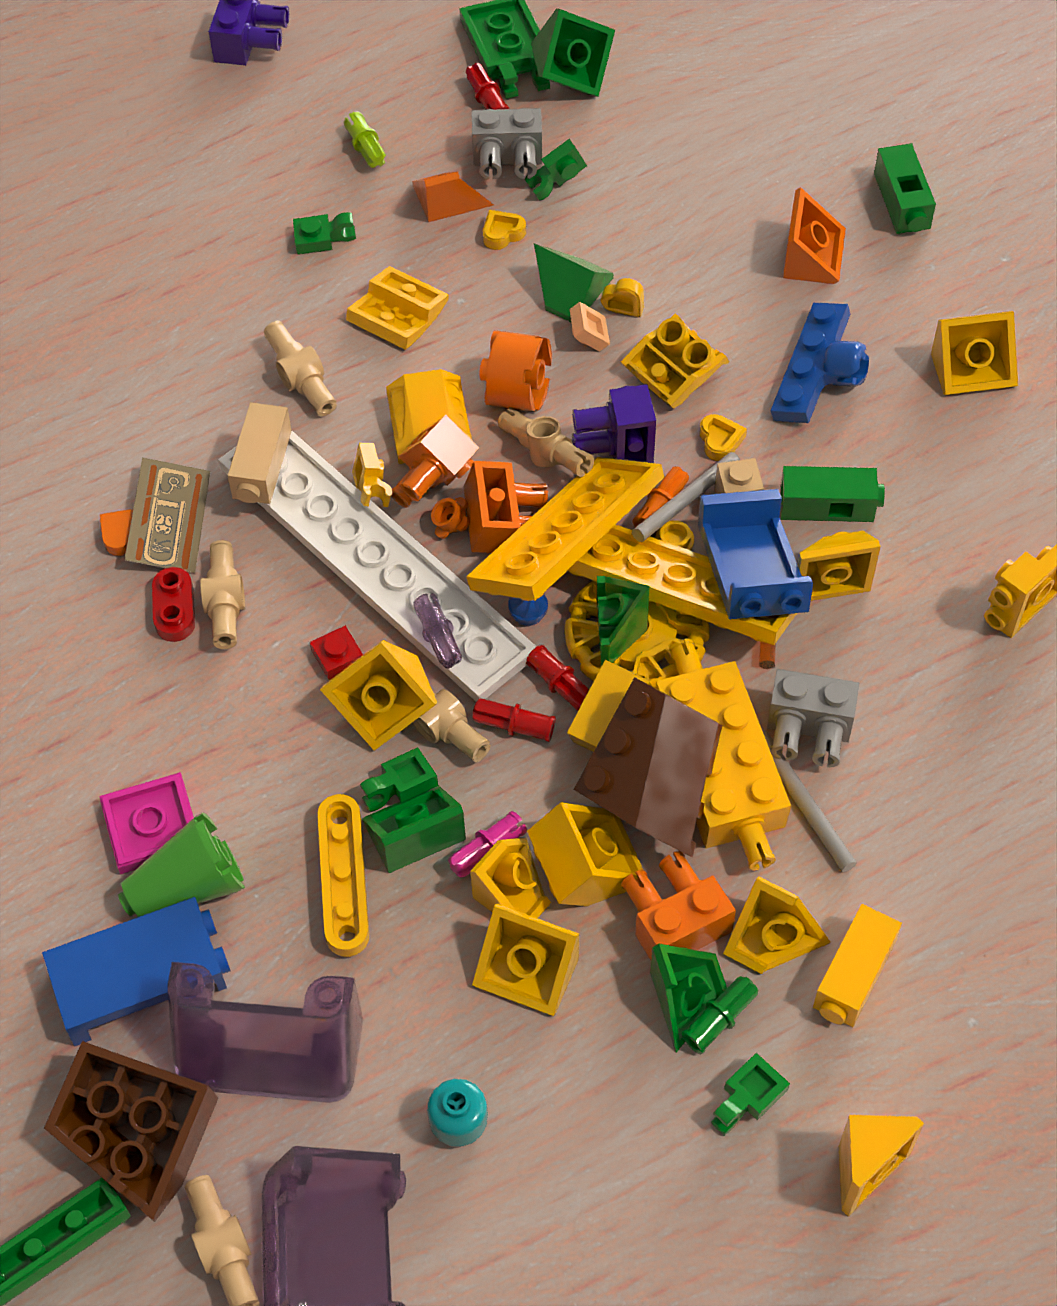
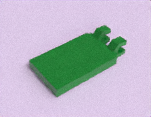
M493 0L459 8L460 20L489 78L491 77L492 80L499 79L501 91L506 99L519 96L518 88L515 86V83L518 82L517 75L531 72L533 84L537 91L551 88L549 80L538 76L531 43L540 32V29L525 0Z

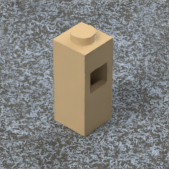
M250 402L228 472L233 499L246 503L259 502L271 504L292 432L288 407Z

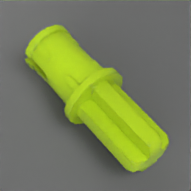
M350 113L349 116L354 124L352 125L346 117L344 119V127L352 137L354 149L362 154L369 167L383 166L386 154L378 142L377 132L368 126L362 113Z

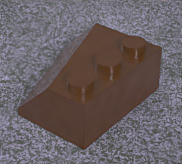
M634 677L573 790L633 827L693 857L696 842L692 841L697 819L702 818L705 803L701 802L706 777L712 774L722 725Z
M82 1041L44 1129L155 1222L182 1187L218 1101V1096L209 1085Z

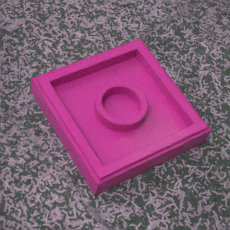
M181 772L99 796L120 875L136 870L194 818Z

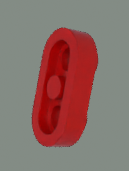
M169 567L161 570L152 581L153 622L157 634L166 641L177 642L184 640L191 635L195 628L194 587L189 573L178 567ZM177 582L174 585L168 586L170 583ZM178 614L176 618L168 619V616Z

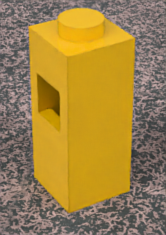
M861 904L817 990L813 1008L818 1010L822 1017L834 1024L841 1025L845 1023L854 1027L897 941L902 922Z

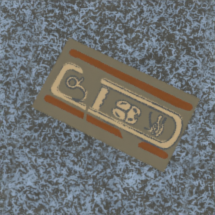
M142 458L125 561L162 568L178 567L195 574L210 471Z

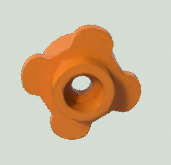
M457 497L455 500L444 498L433 507L431 520L437 526L435 535L439 538L444 539L452 532H462L469 526L470 520L466 517L465 511L468 503L463 497Z

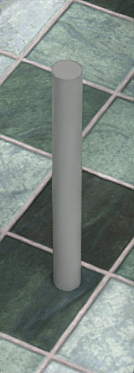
M730 452L717 463L740 459L737 454ZM717 463L634 528L632 535L638 542L645 541L712 487L716 480Z
M763 730V734L765 736L766 742L771 752L773 739L766 730ZM783 754L781 759H777L772 755L784 787L841 871L847 872L851 870L857 862L788 761L785 760Z

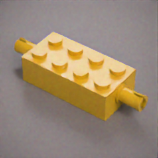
M684 639L685 649H683L681 641H677L670 646L669 651L674 659L679 675L656 681L655 688L722 725L712 774L706 777L701 802L705 803L702 818L696 821L705 849L740 840L749 862L750 870H759L758 862L760 861L764 869L776 861L765 833L786 827L791 809L787 793L736 661L703 669L694 641L692 639Z

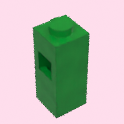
M913 144L878 148L874 175L896 234L931 229L936 202Z
M783 466L780 484V495L782 498L781 520L874 522L877 507L884 506L885 486L884 484H878L877 468Z

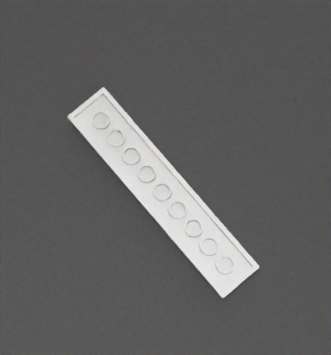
M292 431L271 504L257 503L476 702L478 699L488 698L527 666L526 659L529 653L537 646L476 592L470 590L468 585L370 500L369 506H363L360 501L361 491ZM236 447L218 459L220 469L227 475Z

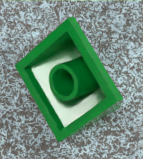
M555 9L531 43L538 76L591 96L599 97L616 30L562 9Z
M439 785L402 803L397 802L362 818L388 873H392L466 840L462 806Z

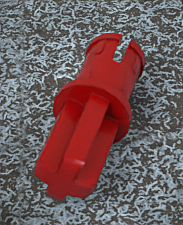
M474 63L472 66H468L465 73L475 90L474 98L476 101L482 104L485 110L509 109L499 93V85L491 81L482 64Z
M543 644L534 648L526 659V665L545 680L548 684V689L552 693L558 692L578 711L589 689L573 675L574 669L571 666L562 664Z
M482 698L477 700L472 719L477 723L508 730V735L510 736L519 733L545 740V742H550L556 723V716H548L521 709V704L517 703L513 707Z

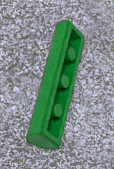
M101 1177L0 1246V1306H4L132 1217L114 1188Z

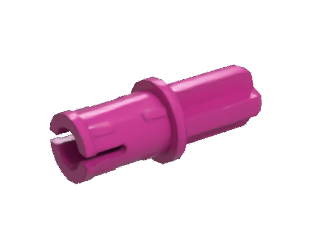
M510 811L504 818L486 831L482 829L477 831L475 839L449 857L448 861L451 870L458 877L464 878L498 840L515 839L527 833L526 825L522 824L519 827L516 825L522 821V818L514 811Z

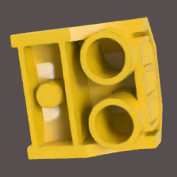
M676 313L671 318L664 320L657 329L646 334L621 361L625 368L644 385L647 384L652 392L673 409L681 405L693 391L700 387L723 364L730 362L726 355L722 352L720 353L717 349L714 350L705 339L702 340L698 336L696 331L690 330Z
M442 369L404 374L386 386L398 464H404L399 456L425 428L444 415H447L472 440L464 403L461 377L459 375Z

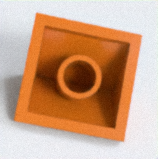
M801 187L795 190L783 278L835 284L840 279L846 228Z

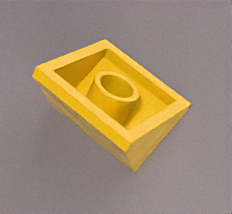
M1014 311L938 320L931 357L944 395L1018 386Z
M384 640L358 658L320 689L374 751L437 704L418 656Z
M496 904L493 908L472 986L554 1016L579 960V934Z
M849 1115L838 1146L841 1210L848 1217L911 1154L924 1125L918 1117Z

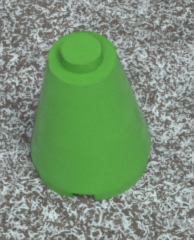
M202 812L195 816L121 882L123 892L119 893L118 897L122 907L130 917L135 914L140 917L193 897L196 898L197 904L237 893L245 888L241 883L244 881L243 875L233 853L225 840L221 842L217 835L212 836L211 833L218 828L206 813Z

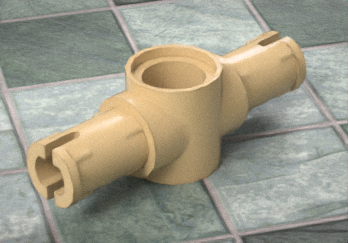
M274 321L268 324L264 329V336L277 354L276 368L285 387L289 391L297 389L300 394L305 395L320 417L332 413L337 407V402L323 383L324 368L316 351L310 345L303 348L301 343L295 342L281 321Z
M508 408L507 412L504 411L499 416V428L517 437L520 444L530 450L531 461L536 466L552 467L562 465L579 477L585 476V472L589 473L593 468V456L572 445L571 439L561 433L560 422L556 418L542 416L529 419L514 408Z
M218 540L210 544V570L207 572V577L200 580L201 598L204 613H208L209 618L212 619L214 646L219 649H229L237 644L236 618L239 616L240 610H245V594L242 575L238 574L234 569L232 544L229 541Z
M445 689L440 690L438 693L433 691L437 704L413 722L415 728L431 743H437L441 739L447 744H454L472 761L479 762L490 750V741L467 724L468 720L465 709L452 693Z
M209 1175L193 1178L185 1185L186 1193L197 1220L194 1224L196 1233L191 1235L206 1274L212 1273L215 1280H220L230 1306H259V1300L247 1271L249 1265L248 1256L252 1254L237 1216H231L228 1210L223 1209Z

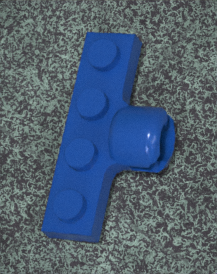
M812 304L770 410L774 421L809 423L820 393L826 385L856 387L864 383L869 367V356L865 353L866 345L859 341H841L851 315L848 304Z

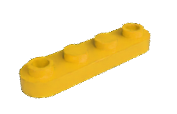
M335 794L323 800L317 812L324 933L327 945L333 953L343 957H350L362 952L369 942L362 822L358 803L348 795ZM338 817L347 819L343 824H335L333 822ZM351 932L355 934V937L350 941L340 939L344 933Z

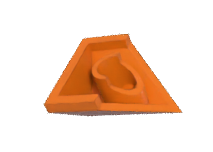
M458 171L412 181L428 222L494 206L492 202L461 180Z

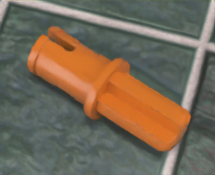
M675 466L667 473L659 486L651 490L647 495L646 503L632 520L635 528L682 491L689 481L687 472Z

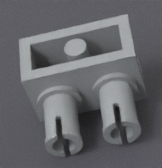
M541 108L472 110L473 165L480 166L479 172L483 178L489 180V169L493 171V180L499 178L502 174L501 165H515V174L524 179V168H527L528 178L533 177L537 173L536 164H542Z
M777 669L767 729L775 730L771 754L775 758L781 759L783 745L786 744L785 760L796 759L798 756L800 734L817 737L812 757L813 762L823 766L825 752L827 751L829 752L827 767L838 766L840 763L841 742L849 743L860 682Z

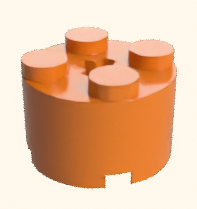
M494 330L490 340L491 351L489 359L483 358L479 372L480 380L486 381L485 404L523 411L540 410L545 401L550 378H544L545 365H552V350L549 339L534 335Z

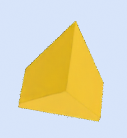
M526 837L498 840L470 871L472 898L491 912H493L494 906L499 904L538 918L551 904V901L544 894Z
M758 876L723 954L763 974L767 970L831 943V941L797 895Z

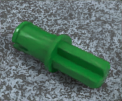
M738 977L715 1001L708 1000L706 1002L707 1009L681 1033L683 1035L682 1039L693 1051L703 1054L705 1049L726 1028L732 1029L735 1026L734 1019L758 995V988L748 977Z

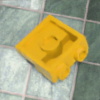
M1057 544L1053 548L1046 546L1036 558L1025 551L1015 562L1008 560L999 569L995 576V580L998 581L997 586L991 591L988 602L991 603L990 608L984 613L986 622L992 628L1000 630L1012 638L1057 595Z

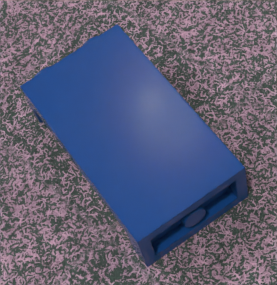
M778 489L701 495L698 528L729 619L809 612L813 582L810 576L801 575L780 520L782 498Z
M193 897L42 952L66 1032L74 1046L80 1045L82 1041L88 1042L92 1040L89 1033L91 1028L216 983L218 991L227 988L222 974L228 973L231 970L222 946L213 949L209 937L217 934L209 909L200 912L196 898Z

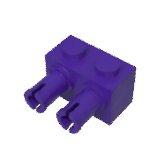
M219 0L208 31L214 62L246 66L252 47L280 51L282 30L279 28H261L259 26L269 25L287 28L290 16L289 7L261 4L259 0Z
M647 384L609 389V402H606V406L572 410L575 433L572 434V443L575 447L591 455L608 452L613 459L654 463L656 416Z

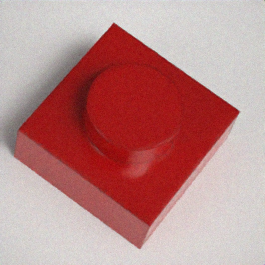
M346 625L310 641L311 651L328 680L334 678L363 655Z

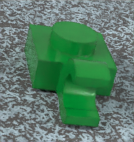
M568 139L543 157L541 160L544 166L538 169L533 177L528 178L527 175L525 181L531 189L540 184L533 192L541 201L551 194L555 182L560 187L586 168L587 164L572 141Z
M350 212L340 213L330 222L328 214L293 219L297 255L333 250L332 242H348L356 239L353 215Z
M417 747L382 763V775L368 778L360 784L361 789L365 793L362 800L368 810L372 812L385 806L395 794L402 803L437 787L438 777Z
M756 1052L725 1082L724 1090L731 1096L714 1111L716 1117L711 1121V1124L725 1136L747 1111L758 1120L788 1091L790 1083Z

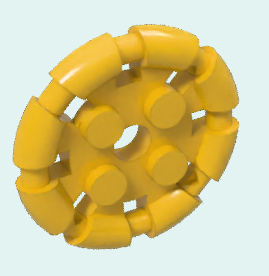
M592 580L573 599L569 607L571 616L565 620L564 634L571 658L578 659L581 663L580 670L594 681L601 669L600 651L595 654L591 651L593 646L599 644L598 621L586 620L591 616L598 617L597 582ZM649 602L647 631L613 663L618 666L620 665L624 669L633 670V673L650 680L651 685L656 687V681L679 675L674 659L669 651L670 646L677 641H681L683 649L686 648L684 640L676 639L677 634L686 635L688 639L694 641L700 662L702 661L706 652L703 645L704 642L709 640V622L691 615L681 614L678 611L675 612L674 609L658 603ZM665 657L669 665L661 669L657 662Z

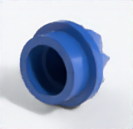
M543 594L536 601H524L521 598L510 597L508 601L509 613L521 625H535L547 613V597Z

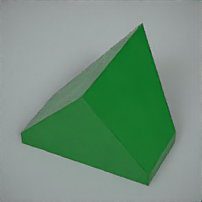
M534 243L545 310L571 322L569 309L579 302L591 307L603 292L604 287L612 281L614 273L584 259Z
M597 576V614L601 667L605 660L613 663L647 631L649 585L607 576Z
M657 944L652 948L650 974L677 1053L685 1043L681 1033L707 1009L706 1002L708 1000L715 1001L727 989V985L715 953Z

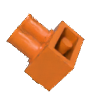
M444 415L425 428L399 456L410 470L392 488L391 497L399 505L407 508L413 500L420 501L429 488L432 489L442 482L449 485L456 477L460 479L473 466L474 461L471 457L479 447L447 415Z
M474 461L463 486L465 500L468 503L466 512L467 518L470 520L468 529L471 552H494L532 516L519 515L518 506L542 508L548 500L546 483H515L511 462Z
M680 851L673 852L676 858L675 861H673L669 854L659 864L661 871L665 873L677 892L673 896L661 899L645 870L636 871L637 880L631 873L621 883L623 889L626 890L639 911L636 919L635 936L650 960L652 948L657 944L699 950L733 931L736 909L714 875L704 880H699L686 860L684 853Z

